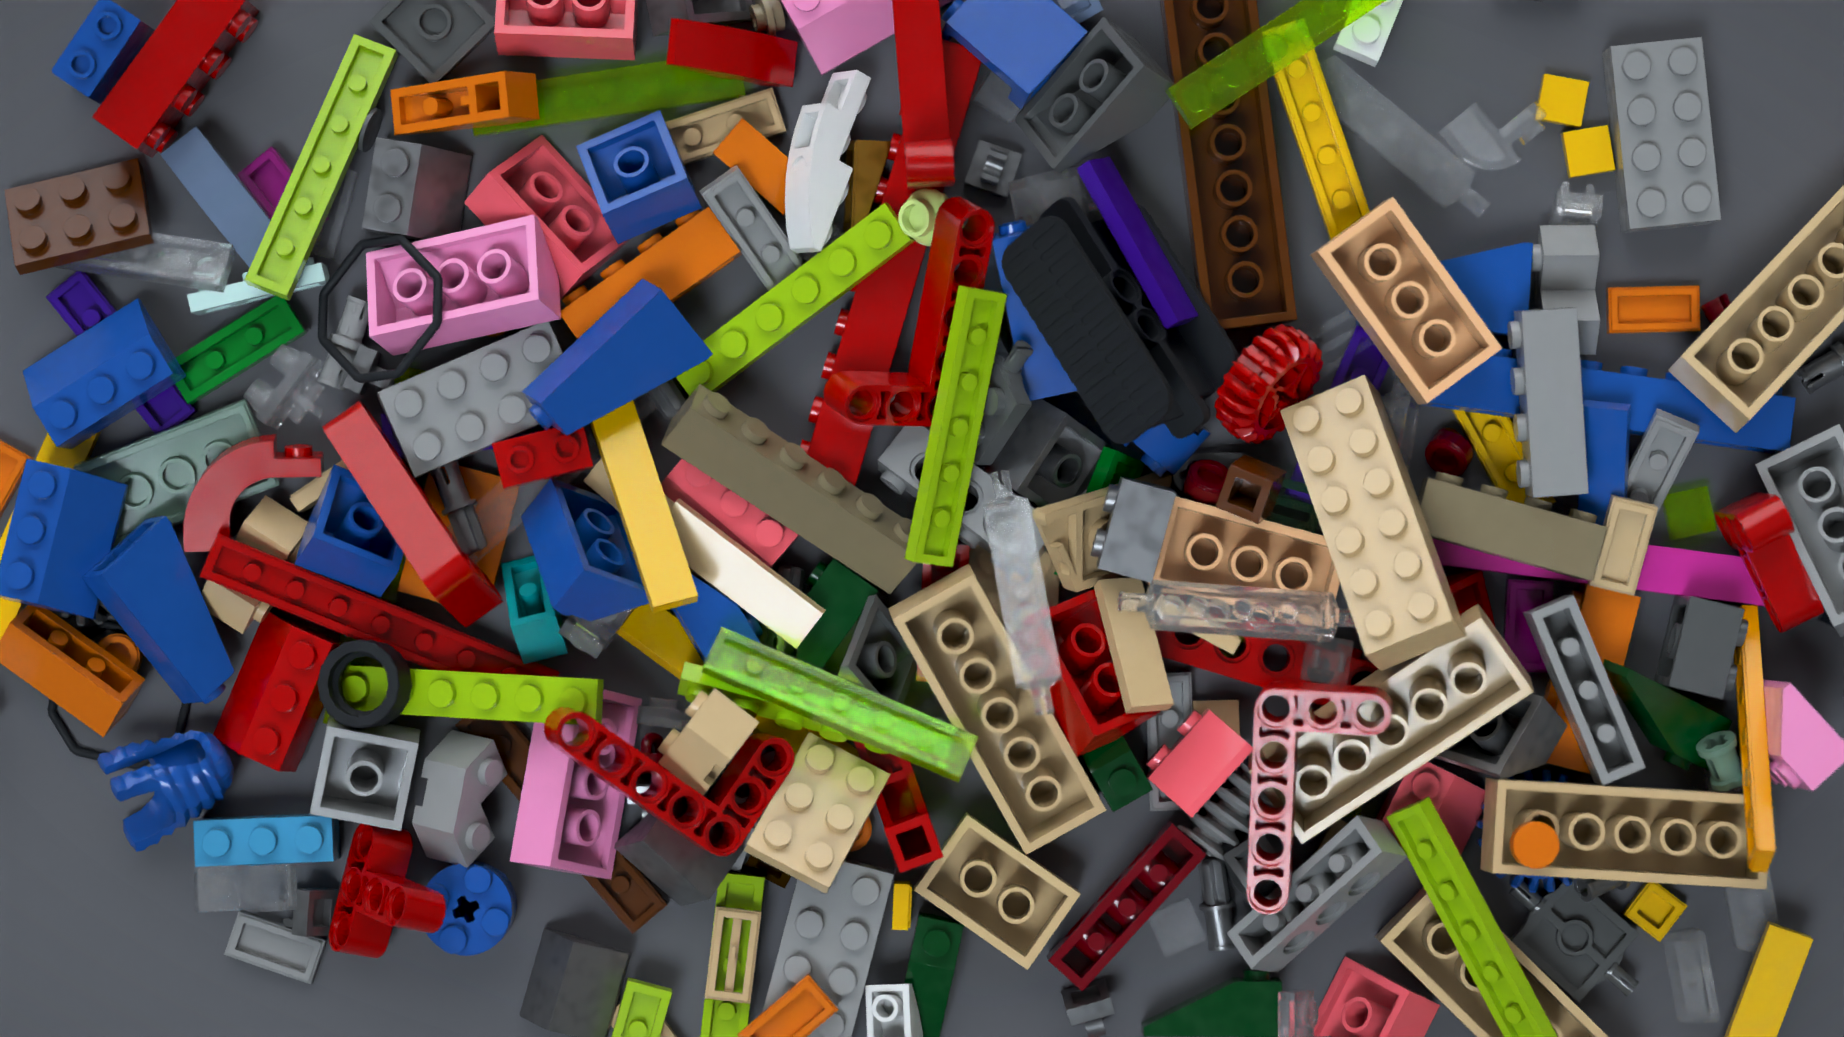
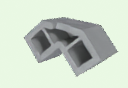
M1540 225L1538 242L1533 244L1531 272H1535L1536 309L1577 308L1580 355H1596L1600 315L1595 287L1600 253L1595 225Z
M451 730L424 759L421 777L427 778L428 781L423 806L415 805L412 825L426 857L451 864H461L468 868L495 838L481 806L485 798L507 775L493 739Z

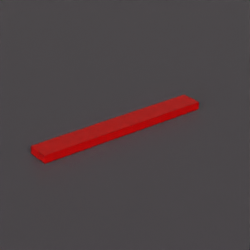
M219 533L216 534L199 575L204 579L353 639L374 640L389 644L401 653L404 659L430 670L558 677L560 674L558 670L536 661L523 664L521 656Z

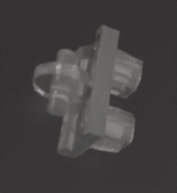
M282 344L272 356L270 364L283 373L285 377L276 389L258 378L251 384L243 396L252 408L258 412L255 417L275 430L279 429L287 417L299 425L308 411L318 418L325 412L316 401L326 388L315 381L322 371L324 362L305 350L302 353Z

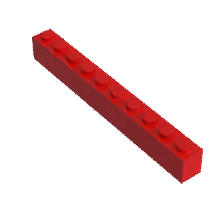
M942 39L949 131L954 157L982 62L963 45ZM893 133L887 159L894 161L889 178L881 176L873 203L880 205L888 203L897 216L899 215L900 208L910 195L919 190H907L903 133L902 135ZM936 187L933 189H936L943 193L945 187ZM914 241L849 290L855 292L850 310L841 308L834 334L842 336L837 354L828 352L821 378L829 380L832 375L841 371L890 372L927 246ZM856 393L853 394L849 402L853 400ZM815 395L808 422L816 424L811 442L802 439L800 447L807 455L825 467L835 469L846 481L856 486L874 425L852 423L831 409L823 397Z

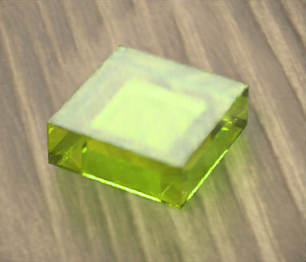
M1707 486L1667 494L1662 508L1670 540L1717 530Z

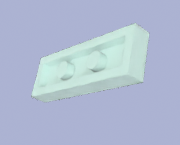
M309 257L294 292L325 285L330 279L327 265L323 263L315 264L313 257ZM248 272L242 274L243 281L225 285L224 279L200 283L197 285L199 292L188 294L187 298L191 313L199 316L269 299L275 295L247 285L244 279Z

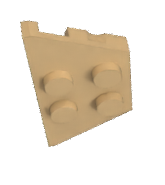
M1154 472L1135 479L1170 487L1172 475L1164 473L1160 477ZM1108 487L1033 509L1034 521L1061 584L1065 589L1079 592L1094 587L1100 579L1125 577L1124 575L1098 569L1096 566L1098 557L1090 555L1097 529L1106 531L1110 512L1103 511Z

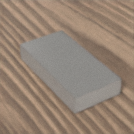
M240 910L224 955L312 984L327 939L318 936L292 935L291 927Z

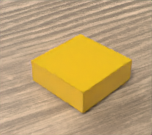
M1544 73L1542 75L1534 120L1580 128L1589 82Z
M1608 125L1561 133L1568 179L1615 170Z
M894 881L892 930H908V928H911L912 884H910V881Z
M1644 882L1622 911V914L1655 940L1661 942L1687 905L1659 883Z

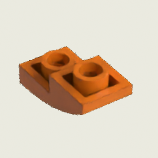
M742 118L713 151V154L730 169L737 165L754 191L784 216L788 157Z

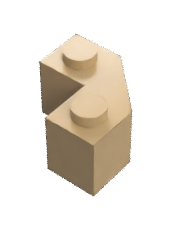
M265 495L243 522L236 540L295 564L308 521ZM207 580L201 593L210 614L241 634L246 631L254 620L262 623L273 607Z
M714 688L710 695L701 690L685 711L691 717V720L681 733L673 728L657 749L664 755L658 763L701 795L707 792L759 724V721L716 688Z

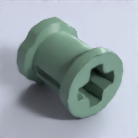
M1732 731L1712 733L1701 739L1696 745L1698 755L1701 758H1705L1711 773L1709 780L1714 791L1725 792L1742 786L1741 760L1735 748L1738 740Z

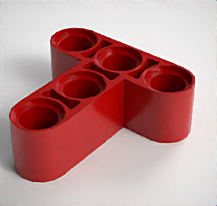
M1754 492L1714 512V517L1721 534L1732 549L1738 550L1773 624L1781 634L1824 613L1822 602L1790 536L1795 531L1793 521L1784 503L1776 494Z
M360 824L355 830L329 930V944L333 951L369 958H379L387 949L393 927L426 933H435L441 927L446 911L443 895L438 891L405 878L413 846L412 836L407 829L401 828V831Z

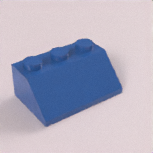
M139 298L23 370L33 409L56 447L73 449L187 377Z
M26 459L0 562V597L13 602L95 620L100 600L82 577L113 549L128 485L75 469Z
M551 478L522 514L521 519L553 609L565 616L573 615L588 621H594L649 604L620 513L600 495Z

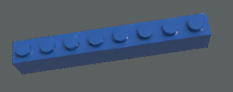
M1502 348L1433 400L1420 405L1513 418L1514 414H1520L1519 395L1512 394L1510 382L1511 368L1517 367V359L1512 358L1513 351ZM1580 360L1583 402L1585 400L1631 404L1630 434L1644 435L1658 408L1699 425V434L1694 442L1697 444L1769 454H1778L1790 448L1796 397L1782 396L1783 388L1781 387L1735 433L1670 372L1665 373V379L1647 377L1648 369L1620 366V373L1602 371L1603 363Z

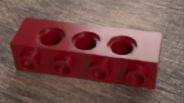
M1168 821L1047 954L1048 961L1083 991L1207 854L1172 822Z

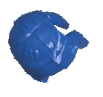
M190 730L185 734L175 733L171 738H160L156 742L148 739L141 744L132 742L124 747L119 746L110 752L99 754L97 761L105 775L146 759L151 764V766H143L110 780L111 790L120 802L135 796L154 792L153 798L140 811L123 819V832L129 844L137 852L145 850L150 845L158 844L163 835H172L175 828L185 827L190 818L199 817L203 809H212L216 801L224 800L225 793L231 787L233 781L234 767L225 746L213 734Z

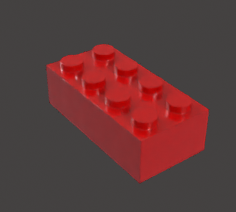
M177 0L92 118L132 147L151 158L155 156L157 151L159 153L164 152L176 139L178 132L174 128L184 114L188 117L192 116L203 102L205 95L201 91L211 77L215 80L219 79L228 68L232 60L228 54L238 40L241 43L246 42L255 31L259 23L255 17L259 10L248 0Z

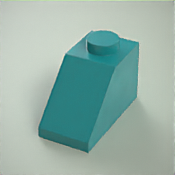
M535 556L501 563L510 626L523 664L567 654L568 650L561 613L553 609L549 601Z

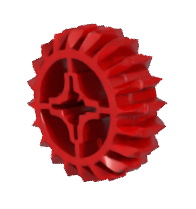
M1280 324L1274 329L1270 327L1265 330L1262 337H1254L1252 344L1248 348L1242 349V354L1239 358L1232 361L1233 366L1230 371L1223 375L1225 381L1217 390L1219 397L1214 405L1217 410L1216 418L1229 433L1247 443L1253 442L1258 444L1264 439L1269 440L1273 438L1276 431L1281 432L1285 428L1280 410L1306 400L1314 393L1313 386L1320 380L1318 372L1323 366V361L1321 360L1322 351L1311 340V337L1300 329L1296 330L1291 325L1286 327Z

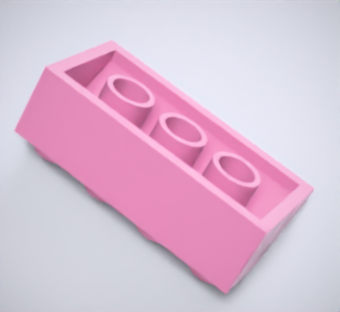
M780 0L783 9L821 75L826 74L895 34L892 0ZM939 0V6L941 8L954 0Z
M535 215L411 242L440 272L443 279L442 323L423 349L561 319L559 276L540 222ZM401 245L367 252L369 337L393 356L408 353L433 322V278Z
M1763 679L1770 780L1775 785L1778 783L1784 787L1788 785L1794 790L1801 788L1814 791L1844 763V741L1791 683Z
M603 689L602 725L633 747L635 745L642 699ZM534 722L510 862L611 880L616 855L614 846L619 838L625 796L552 746L545 737L544 723ZM564 724L562 737L565 742L572 741L577 736L579 725ZM608 745L601 750L599 763L602 768L609 766L614 761L615 749L613 745Z

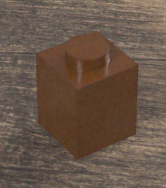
M1244 454L1230 465L1216 507L1259 524L1272 514L1287 471Z

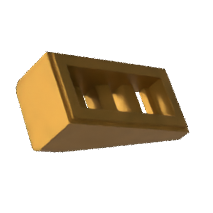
M850 141L846 150V165L852 167L853 171L848 181V194L844 199L843 230L845 232L869 215L888 157L891 141Z

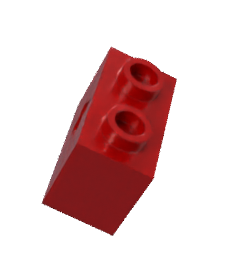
M584 427L569 435H565L556 428H551L492 443L504 490L593 468Z

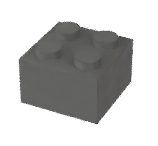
M1675 595L1654 681L1668 688L1705 697L1723 699L1725 691L1731 692L1736 680L1737 665L1732 664L1735 647H1742L1746 638L1748 620L1742 619L1745 609L1693 596Z

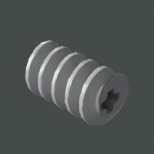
M1243 762L1239 765L1243 774L1239 775L1233 772L1227 778L1231 787L1228 789L1220 786L1215 792L1219 801L1208 800L1203 805L1206 815L1203 816L1196 813L1192 818L1189 816L1194 826L1192 830L1181 825L1177 826L1208 856H1213L1223 861L1222 855L1226 853L1222 846L1224 842L1235 847L1240 845V841L1234 831L1238 829L1249 833V822L1246 817L1250 815L1251 774L1249 773V767ZM1262 791L1260 793L1262 801L1266 804L1273 806L1271 801Z

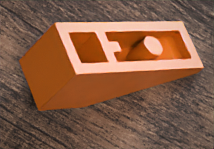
M500 71L390 90L394 134L399 136L502 126L540 119L536 74Z

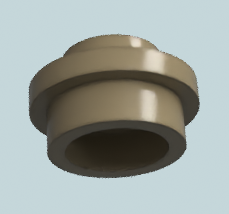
M755 0V4L749 6L751 22L756 32L762 31L763 34L776 36V32L785 30V17L780 0Z

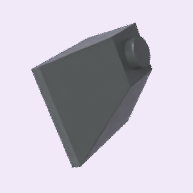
M877 595L868 596L828 700L898 718L917 670V662L893 622L889 610Z

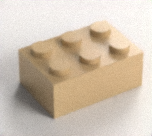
M966 812L941 847L944 857L929 864L915 884L914 891L1028 970L1081 894L1075 887L1029 855H1025L1022 850Z

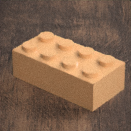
M1394 197L1383 201L1310 255L1418 405L1430 402L1502 349Z
M1175 496L1152 583L1146 581L1145 585L1327 632L1340 581L1323 535L1267 520L1256 524L1217 507Z

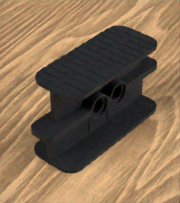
M1072 197L1058 199L1046 209L1036 223L1005 249L1001 263L1007 281L1010 282L1014 292L1018 295L1031 319L1034 320L1038 330L1053 350L1055 357L1058 358L1062 368L1077 388L1078 393L1082 396L1086 406L1101 426L1102 431L1111 441L1117 444L1130 443L1148 429L1164 423L1175 438L1182 439L1190 436L1208 422L1210 411L1204 400L1223 385L1225 381L1223 375L1232 368V361L1239 358L1234 344L1226 335L1225 330L1221 327L1218 319L1203 299L1202 294L1187 274L1186 269L1178 260L1170 244L1162 235L1154 219L1143 206L1137 204L1199 315L1187 324L1168 329L1164 328L1104 219L1090 223L1077 201Z

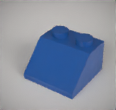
M660 110L576 146L601 213L618 244L702 208L688 171Z
M334 464L305 527L295 565L380 599L399 572L404 553L351 472Z

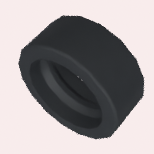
M374 640L345 642L332 650L321 665L317 682L320 701L327 713L339 723L355 728L383 726L397 718L409 702L412 688L410 668L402 654L389 644ZM364 656L375 658L384 667L388 679L385 699L380 706L370 711H360L351 707L343 696L342 689L344 670L351 661Z

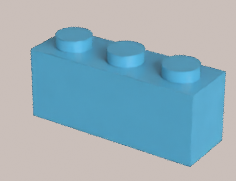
M309 813L207 817L193 821L195 867L334 862L340 858L339 819Z

